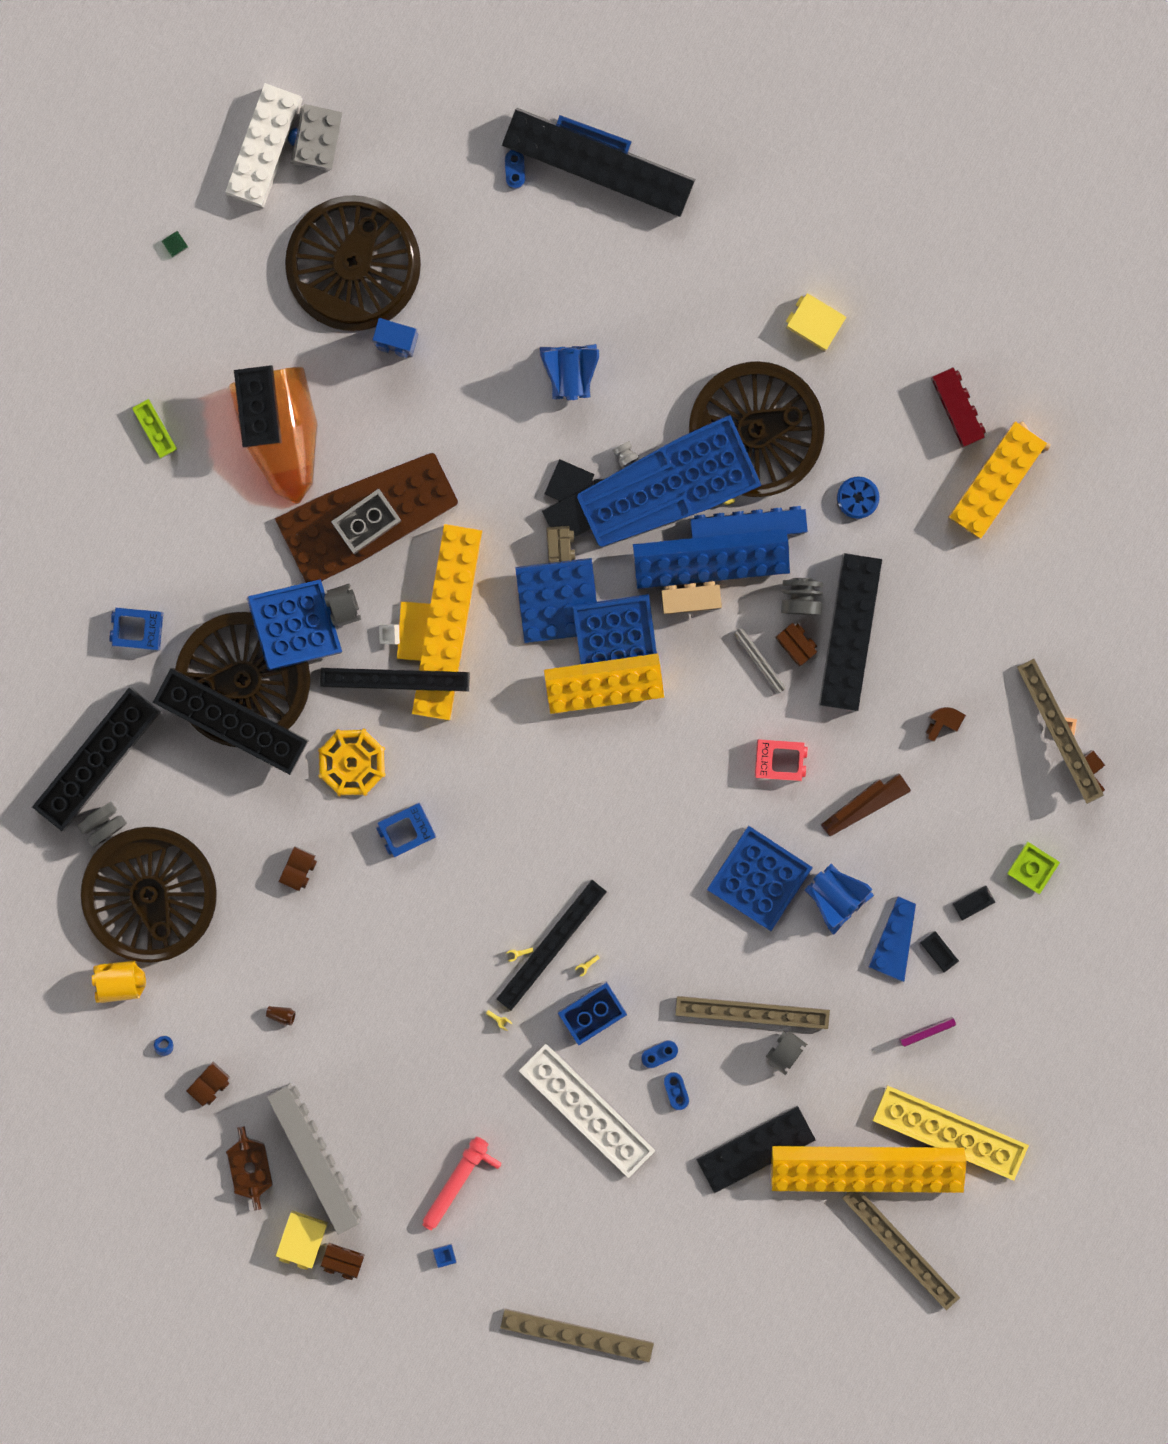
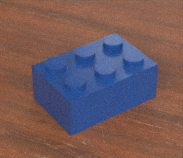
M379 318L373 342L379 351L389 353V350L395 352L396 356L407 359L408 356H413L419 334L416 328Z
M607 981L558 1011L559 1016L578 1046L627 1016V1012Z

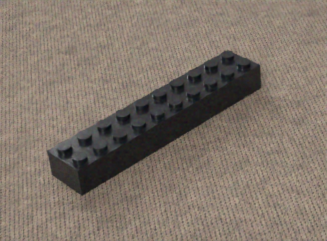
M520 108L515 109L501 145L678 217H681L696 180Z

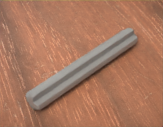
M742 628L737 630L734 636L776 693L779 694L784 691V684Z

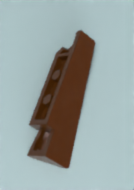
M899 773L885 784L878 779L824 821L821 826L829 836H832L906 795L911 789Z

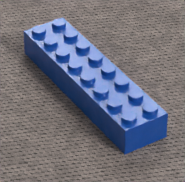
M786 529L633 544L637 589L790 573L789 542Z

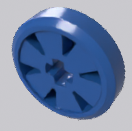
M852 477L840 486L837 493V503L840 510L846 516L853 519L866 518L878 507L879 491L876 485L868 478ZM857 492L861 493L863 501H859V503H856L855 498H853V495H857Z

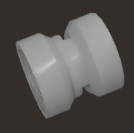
M630 441L613 449L614 454L620 456L619 463L622 467L638 459L637 454L630 450L632 448Z

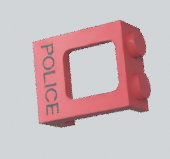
M757 739L755 778L802 781V777L806 776V766H803V758H807L808 747H805L803 742ZM774 749L799 751L796 773L772 770Z

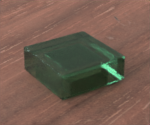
M178 231L162 240L172 258L188 248Z

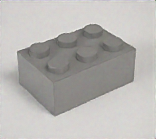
M308 104L301 106L297 136L291 157L292 164L327 172L332 169L342 112Z
M377 489L331 522L353 554H356L402 521L380 489Z

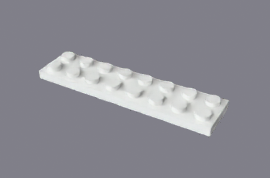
M546 1043L519 1070L628 1178L655 1152V1149Z

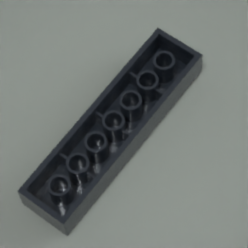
M847 553L842 555L820 693V706L852 711L859 710L882 559Z
M170 668L153 700L154 704L289 775L292 774L309 742L308 739L174 668Z
M129 687L32 808L60 831H65L161 711L132 687Z

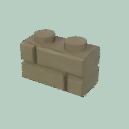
M569 526L546 527L548 563L575 560V550H571L570 542H574V531H570Z

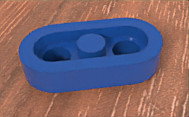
M510 150L505 156L506 182L513 189H519L524 185L525 166L523 154ZM517 156L518 161L512 162L511 157ZM514 175L519 176V180L516 182L512 180Z
M671 1040L663 1041L643 1052L642 1063L647 1068H655L674 1059L678 1054V1047ZM667 1047L672 1048L670 1054L665 1053ZM653 1055L655 1060L649 1062L648 1056Z
M670 1072L664 1078V1085L671 1106L676 1110H683L689 1104V1097L683 1078L677 1072ZM672 1078L677 1079L675 1085L670 1084ZM678 1096L683 1098L681 1103L676 1102Z

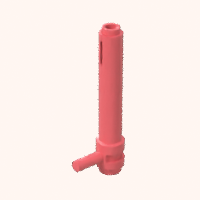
M476 1136L475 1139L470 1141L469 1148L463 1152L461 1161L423 1219L422 1225L432 1231L433 1228L437 1227L470 1173L481 1160L496 1169H499L501 1166V1162L486 1154L489 1144L482 1138Z

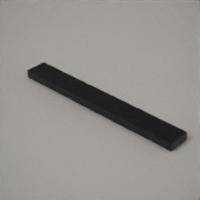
M321 668L320 687L469 692L470 672Z
M594 880L590 881L496 998L501 1004L512 1011L606 894L607 891Z

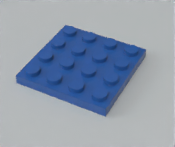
M592 558L515 567L524 643L577 637L572 605L597 602Z
M321 579L247 597L268 671L342 653L335 625H333L331 620L330 608L327 607L325 602V592Z
M649 594L572 605L581 664L657 654Z
M748 825L707 890L769 931H772L813 867Z

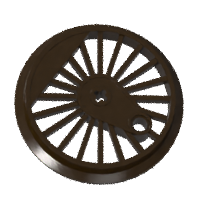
M353 195L327 200L314 207L300 220L288 242L285 269L293 296L303 310L312 318L334 329L362 331L375 328L379 318L390 321L406 307L419 281L421 257L412 229L396 210L376 199ZM356 208L354 229L349 234L344 209ZM361 209L372 211L370 217H364L359 222ZM333 211H340L345 234L344 242L328 216ZM377 214L387 219L379 230L375 220ZM325 217L340 243V247L315 225L319 219ZM366 223H372L374 225V228L371 232H365L363 230V227ZM390 224L398 230L399 233L376 245L377 238ZM312 228L337 251L330 250L304 237L309 229ZM402 237L406 246L405 249L374 255V252ZM304 242L333 255L334 258L299 254L301 243ZM408 254V266L373 262L376 259ZM298 258L333 262V264L298 270ZM353 258H355L357 265L353 264L352 267H350L348 261L353 260ZM372 267L407 270L405 281L401 282L372 269ZM334 268L333 271L309 284L301 282L299 275ZM369 273L375 274L402 288L397 296L394 297ZM338 274L323 291L314 287L333 275ZM342 278L335 296L328 294L332 287ZM365 278L369 279L391 300L387 306L381 309ZM347 281L346 301L339 299V296ZM360 281L378 310L373 314L364 310L359 286ZM354 282L359 307L350 304L352 283Z
M761 361L733 365L715 375L703 387L694 402L689 420V433L711 424V420L717 421L722 419L709 414L706 407L708 402L739 421V423L734 422L737 427L745 449L749 448V458L751 457L752 450H755V471L759 480V449H761L772 483L763 484L741 496L766 497L782 493L803 480L819 458L825 434L824 417L820 403L809 385L801 377L785 367ZM752 375L753 411H751L740 377ZM757 375L769 376L761 408L758 410ZM773 378L784 382L785 385L769 409H765ZM734 379L736 380L747 413L744 412L724 386L726 383ZM788 386L798 394L782 408H774ZM721 388L743 416L742 418L712 398L718 389ZM799 399H802L807 410L801 411L797 407L790 406ZM795 412L798 416L797 421H789L787 418L788 413ZM809 414L811 426L796 427L801 422L802 417ZM754 425H756L757 428L761 427L759 435H757L756 432L752 433L751 430H753ZM789 431H812L810 443L783 435ZM780 439L809 449L804 459H802L775 440ZM772 443L794 458L800 465L791 472L770 444ZM765 447H767L787 473V476L783 479L776 480Z
M251 612L223 614L197 628L183 645L175 669L187 676L201 677L202 679L198 680V682H207L210 688L229 698H233L232 700L234 701L239 699V703L242 705L245 699L247 707L252 710L251 697L260 714L268 718L255 696L257 694L282 717L278 724L290 729L300 717L310 691V669L308 662L261 674L263 670L267 669L266 664L258 668L263 662L264 656L262 655L255 664L253 663L261 646L259 640L250 660L247 661L251 625H254ZM247 624L243 661H241L234 625ZM227 626L230 627L237 662L233 659L218 630ZM214 633L230 660V665L204 642L211 634ZM202 645L225 667H218L194 656L198 647ZM191 660H194L217 671L212 674L189 672ZM242 674L244 677L248 678V680L245 681V685H243L241 682H238V679L241 678ZM282 674L283 682L263 680L262 678ZM262 684L284 686L286 696L262 686ZM259 690L287 701L289 711L284 714ZM190 723L198 732H200L208 739L222 745L236 747L222 740L221 738L205 731L204 729Z
M138 827L126 830L110 838L92 856L82 879L81 905L91 932L111 952L132 961L161 962L186 952L205 934L216 908V881L207 858L189 839L165 828ZM175 845L180 848L163 874L158 877L168 847ZM162 849L155 874L153 875V852ZM185 852L193 861L164 881L163 879ZM148 854V875H146L141 856ZM130 859H137L142 877H140L130 863ZM124 862L137 880L131 878L114 864ZM196 864L201 876L171 886L167 885ZM110 867L133 885L131 886L99 875V872L102 868ZM99 879L129 889L130 892H96V881ZM200 880L203 881L204 892H169V890ZM147 889H149L150 892H154V895L151 897V900L150 897L145 896V894L148 892ZM95 896H130V899L98 909L95 902ZM170 896L204 897L203 909L171 899ZM132 903L131 906L103 924L99 912ZM170 903L201 913L197 923L194 924L170 906ZM135 908V912L117 936L112 935L107 927ZM171 913L193 928L185 937L171 920ZM139 915L140 919L131 945L125 944L120 941V938L136 916ZM143 923L147 927V949L135 947ZM158 926L165 927L166 934L164 936L157 934ZM173 929L180 941L169 946L167 938H169ZM152 937L155 940L163 941L164 948L152 950Z

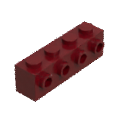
M954 367L932 376V383L961 447H966L985 438L986 430L982 422L979 423L976 418L978 412L975 406L970 405L968 400L970 395L967 388H963L961 385L962 377L958 370L955 371Z

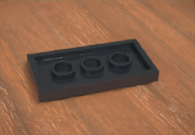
M273 365L234 370L242 447L282 443Z

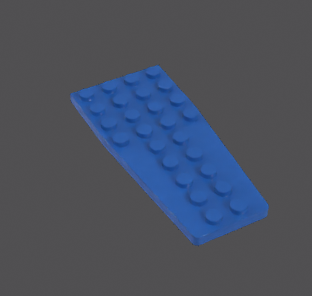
M729 415L670 442L580 492L577 498L598 545L603 547L711 509L762 485L733 419Z

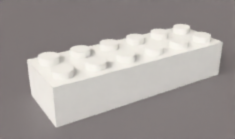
M266 83L264 84L225 191L228 196L264 208L288 142L289 132L294 126L303 101L301 96Z

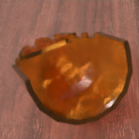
M292 367L274 371L282 443L246 448L274 492L294 504H299L313 485L318 423L304 368ZM235 382L229 385L240 429Z

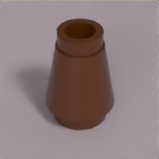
M274 1006L267 1008L266 1017L284 1026H292L295 1020L296 1011H293L292 1008Z

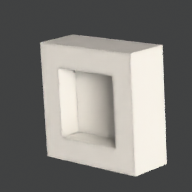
M398 624L379 625L380 644H400Z

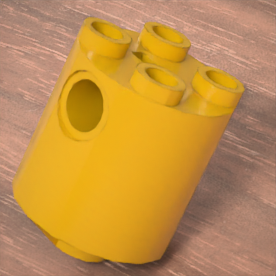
M136 961L93 966L92 985L96 986L97 992H95L96 1003L140 998L146 986L145 972L137 966Z

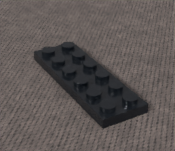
M796 1106L702 1155L696 1160L715 1194L770 1165L772 1146H806L816 1141L801 1110Z

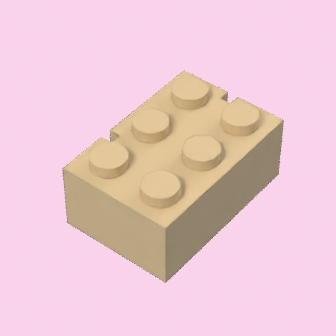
M715 581L704 582L703 586L696 587V583L684 584V588L677 589L676 585L665 586V590L661 591L663 614L722 608L720 585H715Z

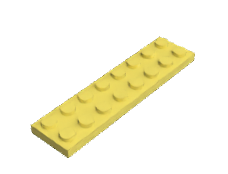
M887 1085L872 1120L935 1148H964L966 1161L1013 1181L1029 1147L1028 1144Z

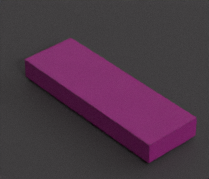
M953 1017L947 1018L899 1038L900 1043L904 1047L954 1027L956 1022Z

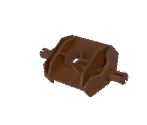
M245 1126L237 1127L239 1141L226 1151L235 1190L234 1193L251 1198L254 1211L257 1210V1207L260 1210L262 1209L259 1199L260 1195L273 1185L265 1144L249 1139L246 1135ZM248 1162H252L255 1165V1171L252 1173L245 1170V1164Z

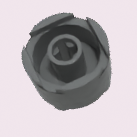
M350 583L329 589L324 596L327 607L332 609L330 615L332 623L339 627L361 620V614L357 615L359 607L353 589L349 590L351 587Z
M790 1031L788 1033L783 1032L777 1040L780 1044L776 1049L772 1047L766 1055V1058H768L767 1063L784 1075L788 1073L785 1070L786 1067L790 1069L803 1052L800 1049L801 1046L806 1047L808 1045Z

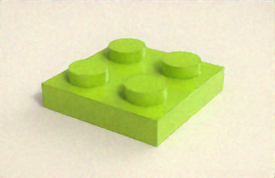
M1027 841L1006 874L1040 895L1060 862Z

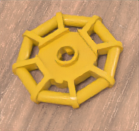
M337 729L332 737L321 748H318V777L327 783L339 797L341 795L367 796L368 792L386 775L384 770L385 747H382L366 732L367 729ZM359 737L357 743H345L343 739ZM364 739L374 751L369 753L361 745L362 740ZM340 740L341 746L334 753L329 752L334 744ZM377 754V770L371 768V756ZM327 755L332 757V769L327 771ZM355 758L356 767L351 766L349 768L347 766V759ZM369 772L374 773L375 775L364 785L362 779ZM335 773L342 780L341 785L334 781L329 774ZM346 782H358L360 786L344 788Z

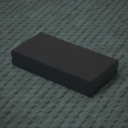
M985 885L952 904L963 921L994 904L995 900Z
M936 931L920 942L944 973L959 962Z

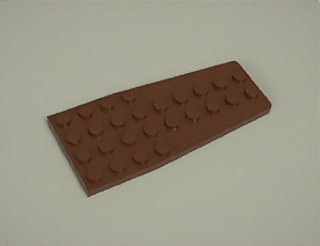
M429 453L326 493L275 518V521L305 582L320 579L322 582L361 563L457 506L458 500L436 455ZM377 489H380L402 522L358 553L353 554L331 521Z

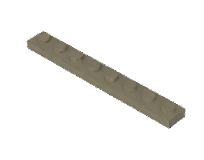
M1035 659L1018 666L1017 668L1086 804L1103 797L1104 794Z
M677 996L675 1016L828 1029L830 1010L685 996Z
M847 1192L842 1197L848 1206L946 1311L960 1299L959 1295L863 1192Z
M504 1309L500 1326L501 1329L645 1362H650L654 1342L510 1309Z

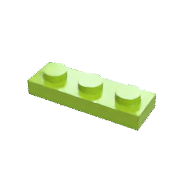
M150 399L132 408L160 459L178 450Z

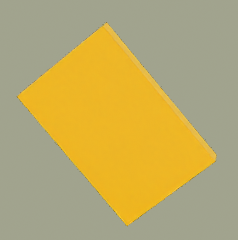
M401 602L399 622L400 644H398L397 659L421 661L430 603Z

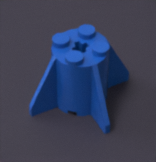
M597 344L566 348L565 346L540 347V356L552 383V399H564L566 397V400H578V396L579 398H590V383L599 360Z
M831 863L824 870L825 873L819 872L813 879L815 883H810L804 891L816 902L828 930L834 935L852 917L851 915L855 911L857 912L874 894L871 892L873 889L868 884L841 873Z

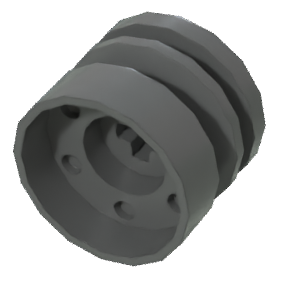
M810 578L783 580L782 585L791 586V590H782V593L791 595L790 599L782 600L781 613L821 615L822 602L813 599L814 596L822 595L823 592L814 591V587H823V582Z

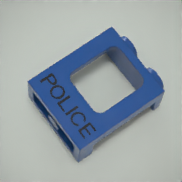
M115 607V611H112L111 623H114V628L110 630L109 642H112V646L160 650L164 612ZM121 616L145 619L143 640L119 639Z
M420 803L378 822L379 827L376 828L380 837H385L387 844L385 848L388 854H393L394 857L436 838ZM404 818H409L417 833V838L399 847H394L386 828Z

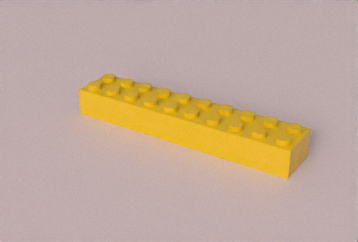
M444 524L419 671L459 672L482 530ZM416 690L412 714L451 720L455 691Z
M772 1146V1191L964 1193L966 1174L964 1148Z

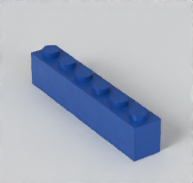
M801 506L789 507V511H782V508L770 509L771 512L763 513V509L751 510V514L737 511L732 512V516H725V513H715L711 518H706L705 515H695L694 519L690 520L692 538L778 529H786L787 535L807 533L806 509H801Z

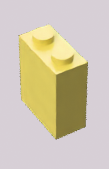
M808 293L805 297L801 295L796 303L797 311L795 314L791 312L785 321L788 323L786 328L826 352L845 321L846 316Z
M292 1210L276 1257H279V1261L290 1264V1261L297 1263V1267L301 1269H312L328 1222Z

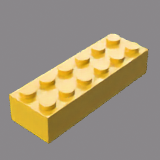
M1016 421L1013 422L948 518L981 539L1047 443Z
M658 653L544 670L550 714L664 698Z

